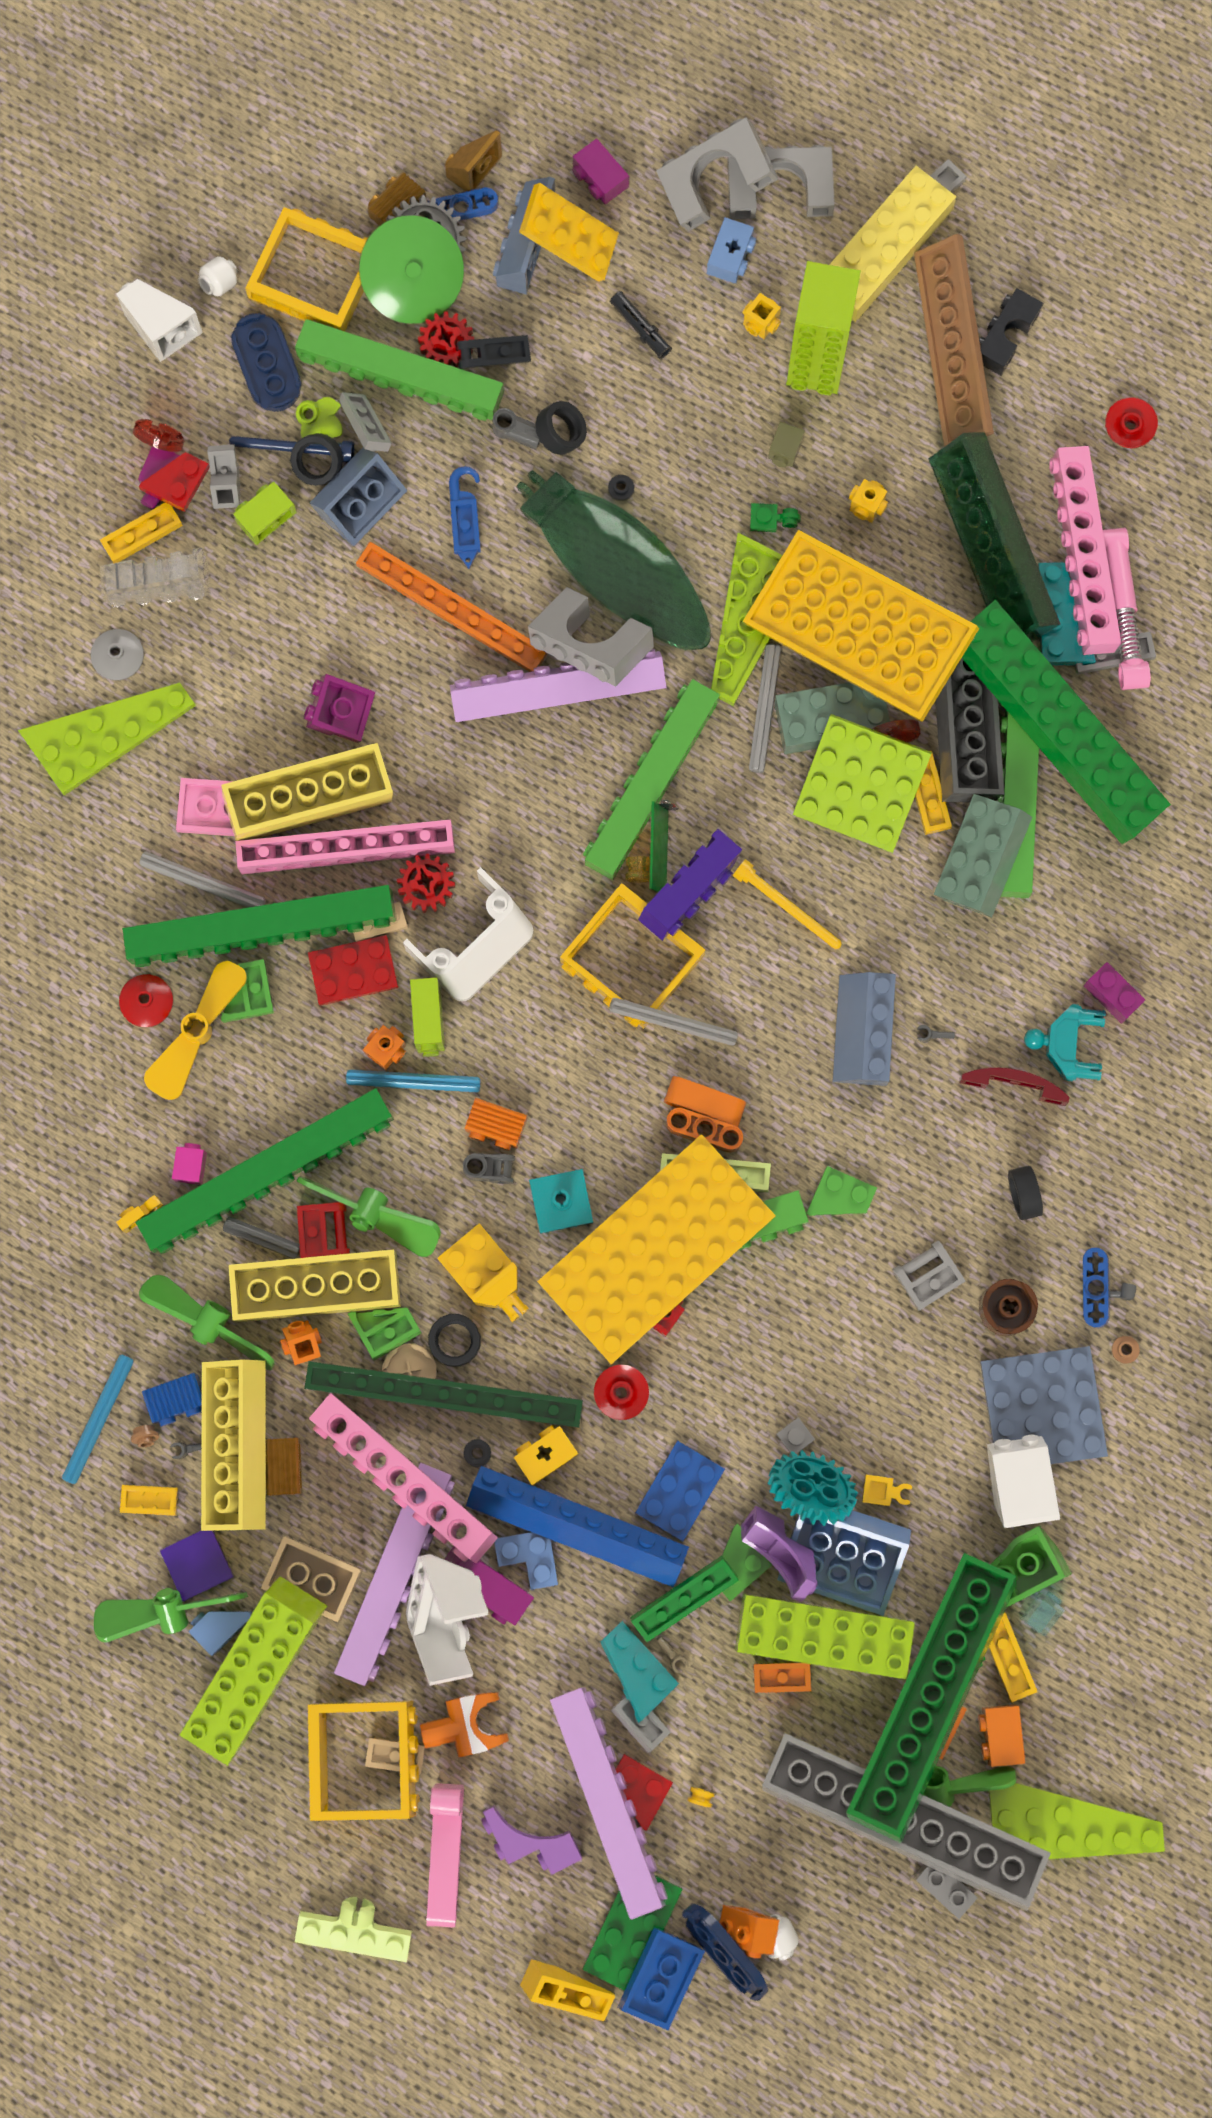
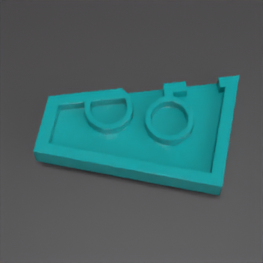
M623 1621L600 1641L614 1673H617L623 1685V1692L627 1700L629 1699L635 1711L634 1716L637 1722L640 1723L679 1683Z

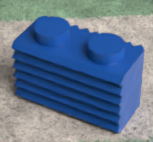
M191 1373L142 1391L151 1422L154 1424L160 1423L161 1427L175 1423L176 1416L186 1413L187 1417L202 1413V1386L196 1373Z

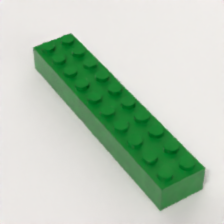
M996 600L970 621L977 625L979 630L962 656V659L1122 845L1136 837L1171 805Z
M963 1554L846 1812L850 1820L902 1843L1017 1585L1016 1575L968 1554Z

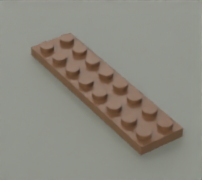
M959 234L952 235L914 253L944 449L948 451L994 434L963 236Z

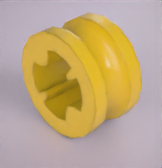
M696 1787L690 1788L692 1796L688 1797L687 1801L704 1807H712L710 1799L715 1796V1793Z

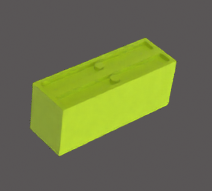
M807 261L795 321L786 385L798 391H805L806 389L817 390L821 395L838 394L861 270Z
M280 1576L264 1593L179 1736L228 1766L245 1744L326 1610L327 1605Z
M743 1594L735 1651L907 1679L915 1622Z

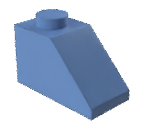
M202 1611L192 1620L191 1625L193 1628L189 1633L211 1656H214L246 1625L253 1612L210 1611L205 1614Z

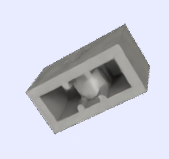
M923 1864L913 1875L926 1890L958 1919L964 1915L978 1898L961 1881Z

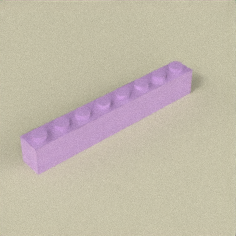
M652 649L616 687L607 682H602L597 677L585 671H580L575 666L565 662L560 664L558 668L550 669L549 666H539L534 668L533 672L523 673L522 670L508 672V676L503 677L490 674L482 676L481 680L471 682L470 679H460L455 681V684L450 685L455 721L461 722L666 688L662 655L660 651L655 652V649Z
M420 1463L418 1468L446 1493L451 1495L455 1485L451 1481L452 1475ZM421 1491L417 1494V1504L425 1500L426 1491ZM408 1505L405 1509L401 1508L334 1671V1674L366 1686L369 1681H375L380 1666L376 1665L380 1654L385 1656L391 1641L387 1639L390 1628L396 1629L401 1617V1613L397 1612L401 1601L406 1603L409 1598L411 1587L408 1584L412 1575H414L417 1557L421 1555L423 1549H429L434 1536L430 1534L432 1526L427 1523L424 1527L413 1518L412 1515L415 1511ZM444 1508L437 1512L436 1521L441 1520Z
M583 1687L551 1699L550 1702L630 1920L664 1907V1900L667 1899L665 1888L662 1882L657 1883L654 1872L657 1871L654 1858L651 1854L647 1856L643 1844H646L647 1840L642 1827L637 1828L633 1817L637 1816L632 1800H627L623 1789H626L627 1786L622 1773H617L613 1762L617 1761L612 1746H607L603 1737L607 1732L602 1719L596 1718L593 1708L597 1707L592 1692H587L586 1688Z

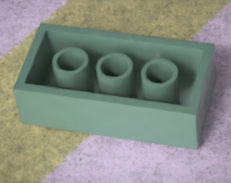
M851 682L780 694L775 697L774 706L784 755L818 749L831 714L888 736L891 730L886 702Z
M974 794L934 895L951 904L992 918L1032 817L1019 808Z

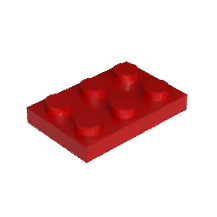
M387 935L308 952L319 1006L398 989Z

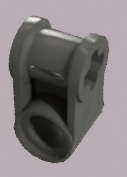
M470 1154L464 1159L463 1173L469 1180L513 1184L514 1179L511 1178L512 1162L515 1161V1156L509 1154ZM479 1161L483 1165L482 1171L478 1174L469 1172L467 1169L469 1162ZM502 1163L504 1164L503 1174H501V1164H502Z

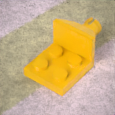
M480 1223L437 1258L475 1305L491 1308L500 1307L512 1323L520 1318L512 1306H515L522 1315L529 1309L516 1293L518 1291L517 1266L514 1262H511Z

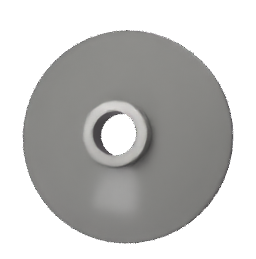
M112 629L104 632L95 640L91 649L93 667L101 676L109 680H124L131 677L139 670L143 662L144 651L142 644L133 633L127 630ZM113 649H120V653L118 655H111V651Z

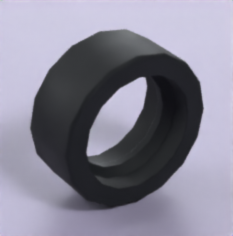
M566 401L554 402L537 415L535 422L536 434L542 445L550 452L564 455L575 450L585 441L587 434L585 419L577 407ZM553 415L559 416L567 424L570 432L569 441L562 439L556 433L552 422Z
M315 433L307 435L296 442L291 451L290 462L292 470L298 479L305 484L318 486L330 482L340 472L343 465V454L336 440L328 435ZM311 444L323 445L331 455V466L324 474H311L303 465V452Z
M1024 1166L1009 1170V1188L1019 1219L1026 1220L1042 1216V1197L1032 1167Z
M447 1314L440 1317L432 1325L428 1334V1345L432 1355L441 1363L450 1367L462 1366L470 1363L477 1356L481 1346V1335L476 1324L469 1317L461 1314ZM448 1325H462L469 1331L471 1336L469 1349L460 1356H449L439 1346L440 1332Z

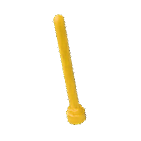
M745 859L737 868L733 877L738 881H744L746 884L750 882L833 949L841 947L842 943L836 936L759 877L752 863Z

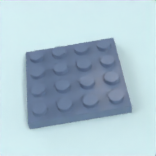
M1090 1346L980 1361L993 1443L1000 1439L1019 1440L1026 1435L1042 1436L1048 1446L1050 1464L1108 1456Z

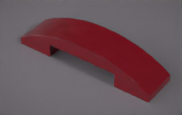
M983 1068L964 1073L959 1078L960 1084L983 1089L988 1086L989 1079L1040 1090L1038 1101L1066 1106L1070 1099L1064 1091L1048 1080L1017 1069Z

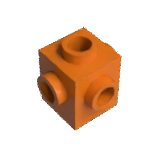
M382 1025L380 1029L375 1028L366 1039L369 1043L365 1046L363 1052L380 1067L387 1070L393 1062L397 1064L406 1053V1050H404L406 1044L402 1040L404 1035L393 1026L388 1029L385 1025ZM384 1044H390L387 1048H383Z
M308 1320L295 1321L290 1323L288 1327L282 1328L284 1339H281L280 1343L284 1355L290 1354L294 1365L321 1357L318 1344L322 1343L317 1328L312 1329Z

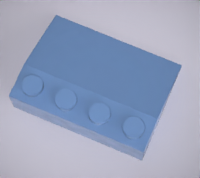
M853 1510L849 1517H845L843 1522L837 1520L836 1524L833 1525L828 1520L825 1526L819 1520H816L813 1525L810 1522V1518L807 1517L804 1521H801L798 1514L790 1539L814 1551L817 1587L814 1593L884 1616L910 1544L911 1530ZM779 1573L777 1580L786 1583Z

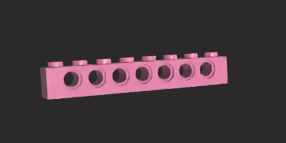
M1089 446L1058 448L1050 459L1049 469L1055 478L1053 493L1054 497L1058 498L1059 503L1057 518L1058 522L1062 523L1061 543L1063 547H1066L1067 552L1065 567L1066 571L1070 572L1071 577L1069 592L1071 596H1074L1075 601L1073 617L1075 621H1078L1079 626L1077 633L1078 645L1082 646L1083 655L1114 653L1121 644ZM1067 474L1074 476L1076 480L1070 479ZM1071 498L1078 500L1080 504L1074 503ZM1075 523L1081 524L1084 529L1077 527ZM1079 547L1085 548L1088 553H1083ZM1083 572H1088L1092 578L1086 577ZM1087 596L1094 598L1096 603L1090 602ZM1091 621L1097 622L1100 628L1093 626Z
M451 820L235 841L237 866L242 875L412 858L415 855L421 857L426 856V854L431 856L455 853Z
M332 1393L327 1396L310 1416L309 1419L316 1424L313 1428L315 1432L324 1439L328 1436L335 1441L332 1446L344 1457L349 1453L355 1459L352 1464L364 1474L367 1471L375 1476L372 1481L383 1491L389 1488L395 1494L392 1499L404 1509L407 1505L413 1509L415 1513L412 1517L424 1527L429 1523L435 1529L432 1534L443 1544H446L447 1541L453 1544L456 1548L452 1552L464 1562L470 1559L477 1563L497 1540L498 1537ZM346 1422V1429L342 1433L337 1434L338 1425ZM362 1439H366L365 1447L357 1451V1443ZM385 1456L386 1462L384 1466L376 1468L377 1460ZM405 1473V1482L400 1486H396L397 1477ZM421 1491H426L425 1500L417 1504V1494ZM446 1508V1517L441 1521H436L437 1512L440 1509ZM462 1526H466L467 1533L465 1537L457 1539V1530Z

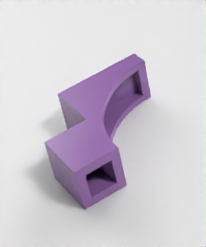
M755 1506L741 1525L742 1542L762 1554L778 1570L788 1585L791 1599L802 1603L806 1596L812 1595L817 1587L814 1551L786 1537L784 1520Z
M495 1805L483 1811L485 1817L481 1821L488 1834L493 1832L498 1842L494 1844L500 1860L506 1859L508 1865L538 1849L541 1852L537 1855L540 1865L544 1871L549 1869L551 1875L582 1860L581 1852L570 1831L555 1836H533L511 1826L500 1815Z

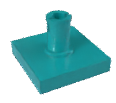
M583 1169L529 1180L540 1234L593 1223Z

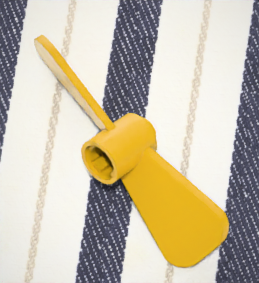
M223 961L214 968L196 1013H190L182 1019V1033L145 1072V1084L152 1092L167 1100H174L182 1095L200 1045L208 1042L212 1036V1022L247 981V974L242 967L230 961Z

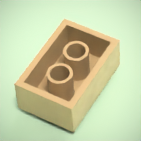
M283 1536L261 1589L267 1591L281 1576L326 1604L327 1608L322 1616L336 1622H341L363 1569L291 1537Z

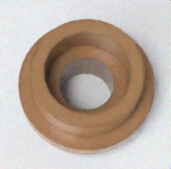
M1122 1336L1113 1342L1111 1351L1115 1360L1128 1364L1137 1359L1140 1348L1134 1338ZM1124 1344L1128 1345L1131 1349L1128 1355L1123 1354L1121 1351Z
M153 1425L136 1427L133 1429V1435L131 1436V1442L138 1444V1447L142 1448L154 1445V1441L159 1439V1433L155 1431V1426Z

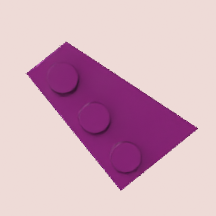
M453 1545L444 1560L472 1571L475 1576L478 1575L481 1581V1593L485 1604L493 1611L491 1616L503 1625L509 1621L515 1626L534 1597L485 1564L482 1560L474 1563L468 1559L464 1562L452 1552L456 1548Z

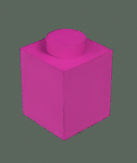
M185 1143L184 1147L176 1146L172 1179L175 1182L203 1185L207 1152L201 1149V1145Z

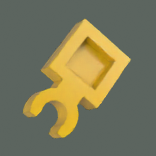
M153 1195L141 1206L136 1208L131 1206L119 1215L121 1219L116 1223L123 1232L128 1233L137 1226L136 1221L164 1205L156 1195Z
M865 1475L862 1502L890 1506L892 1498L901 1505H908L910 1500L902 1499L900 1492L903 1489L911 1490L912 1486L910 1484H900L897 1487H893L894 1478Z

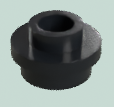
M626 475L614 476L608 484L609 494L618 501L629 499L634 493L632 479ZM622 483L626 486V488L624 490H618L616 486Z
M481 1439L471 1440L464 1448V1458L473 1467L484 1466L491 1458V1448ZM475 1448H481L483 1451V1455L479 1459L474 1458L472 1455V1451Z

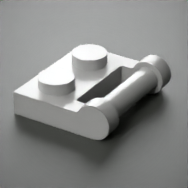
M939 1240L931 1244L930 1249L905 1265H898L892 1269L895 1277L901 1283L918 1311L965 1282L962 1274ZM936 1257L940 1258L942 1264L911 1283L908 1278L909 1274Z

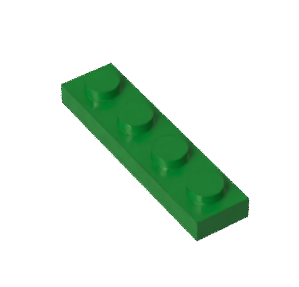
M721 1555L631 1616V1622L644 1640L649 1642L738 1582V1576L723 1555Z

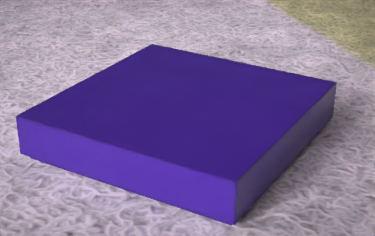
M199 1531L160 1550L173 1582L180 1593L182 1602L234 1577L214 1531Z

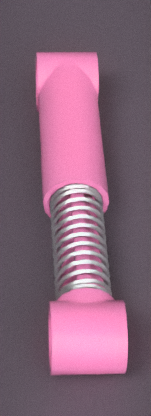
M1126 528L1103 530L1121 638L1119 649L1122 660L1118 667L1119 685L1121 690L1149 688L1150 668L1148 662L1144 661L1140 654V642L1136 632L1138 629L1134 619L1136 617L1134 614L1137 612V605L1128 555V532Z

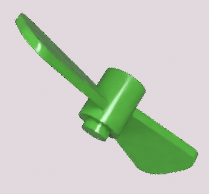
M299 1176L297 1179L298 1183L354 1208L349 1218L356 1229L366 1232L376 1227L421 1257L429 1256L434 1252L441 1236L439 1226L431 1220L385 1207L388 1203V1198L380 1191L373 1188H364L358 1201L355 1202L306 1177Z
M163 1275L150 1277L140 1288L139 1297L143 1302L191 1324L192 1337L197 1342L207 1345L208 1342L214 1343L219 1336L251 1360L266 1361V1370L271 1371L275 1365L274 1359L267 1352L224 1328L231 1313L220 1304L207 1300L204 1307H202L171 1279Z
M165 1588L158 1591L153 1599L106 1600L99 1604L95 1610L94 1632L97 1639L101 1642H110L160 1624L163 1633L173 1634L185 1629L189 1624L185 1609L240 1600L248 1597L247 1592L183 1604L179 1591Z
M936 1766L923 1796L950 1807L955 1799L954 1794L999 1790L1013 1786L1017 1782L1016 1771L1013 1767L1002 1766L950 1781L948 1772L943 1767Z

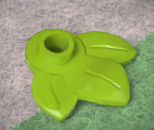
M323 397L316 402L311 400L301 402L296 409V418L302 425L301 437L303 438L315 433L325 434L331 438L341 436L343 434L342 424L335 416L341 404L329 397ZM312 409L313 416L307 419L306 412Z

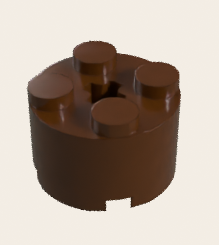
M1014 1279L997 1281L985 1290L979 1301V1314L983 1324L991 1332L999 1336H1013L1025 1331L1033 1324L1037 1315L1038 1300L1034 1291L1027 1284ZM1004 1301L1007 1304L1012 1303L1014 1305V1308L1011 1309L1012 1314L1009 1311H1003Z

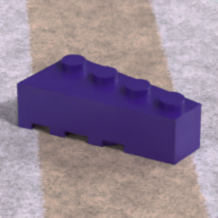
M717 829L711 835L712 838L707 847L702 845L696 851L694 857L688 863L689 868L683 865L671 880L672 885L667 883L644 907L638 920L662 941L669 934L674 936L683 926L681 922L686 917L691 919L700 909L698 904L702 900L708 902L717 891L715 887L719 883L725 885L734 874L731 872V869L742 849L721 830Z

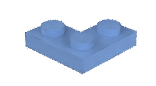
M531 1532L497 1538L494 1542L498 1567L526 1562L531 1590L558 1585L551 1539Z

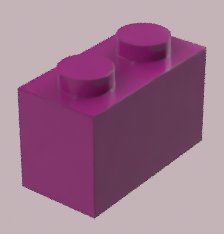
M597 138L572 156V171L579 181L584 180L589 186L588 190L595 200L600 199L604 205L629 187V175Z
M1108 962L1083 985L1121 1024L1145 1001Z

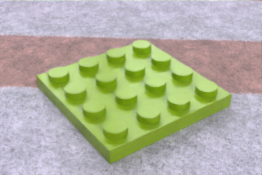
M831 714L793 815L893 853L932 752Z

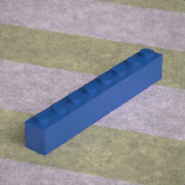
M483 1466L480 1467L466 1503V1507L673 1588L689 1549L686 1545Z

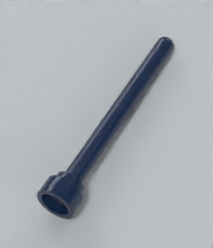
M232 436L229 439V444L235 447L291 452L296 444L295 441ZM343 440L338 445L342 450L343 462H349L354 457L355 444L354 441ZM311 444L303 452L330 455L327 448L320 444Z

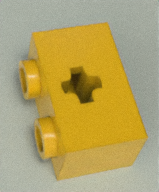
M553 1425L549 1426L539 1433L540 1440L534 1444L527 1441L516 1449L518 1455L514 1459L532 1486L579 1455L560 1426L556 1429ZM542 1446L545 1449L551 1447L553 1450L549 1454L551 1459L548 1461L544 1458L540 1460L537 1458L540 1454L539 1448Z

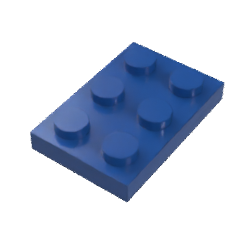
M677 1441L635 1513L679 1540L684 1541L725 1469Z
M654 1927L617 2007L623 2012L668 2031L705 1950Z

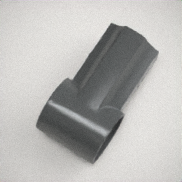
M501 408L493 415L492 429L495 436L500 439L508 438L537 450L540 440L536 434L535 423L516 416L512 410L507 408ZM507 420L511 425L503 428L498 425V422Z

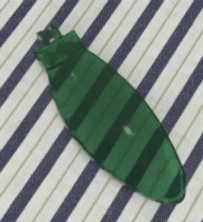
M531 470L527 476L532 483L539 487L535 493L521 481L516 485L518 491L528 499L520 507L521 513L542 529L550 547L564 567L596 600L625 621L632 618L651 627L653 637L671 646L683 650H699L708 646L711 639L710 625L704 607L693 585L668 548L643 523L617 505L596 495L575 489V486L557 472L545 482L539 474Z

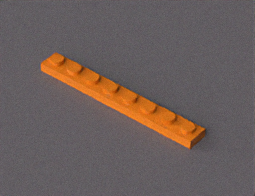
M369 542L356 562V566L529 672H533L534 668L539 667L548 655V653L534 648L530 644L528 637L372 542Z

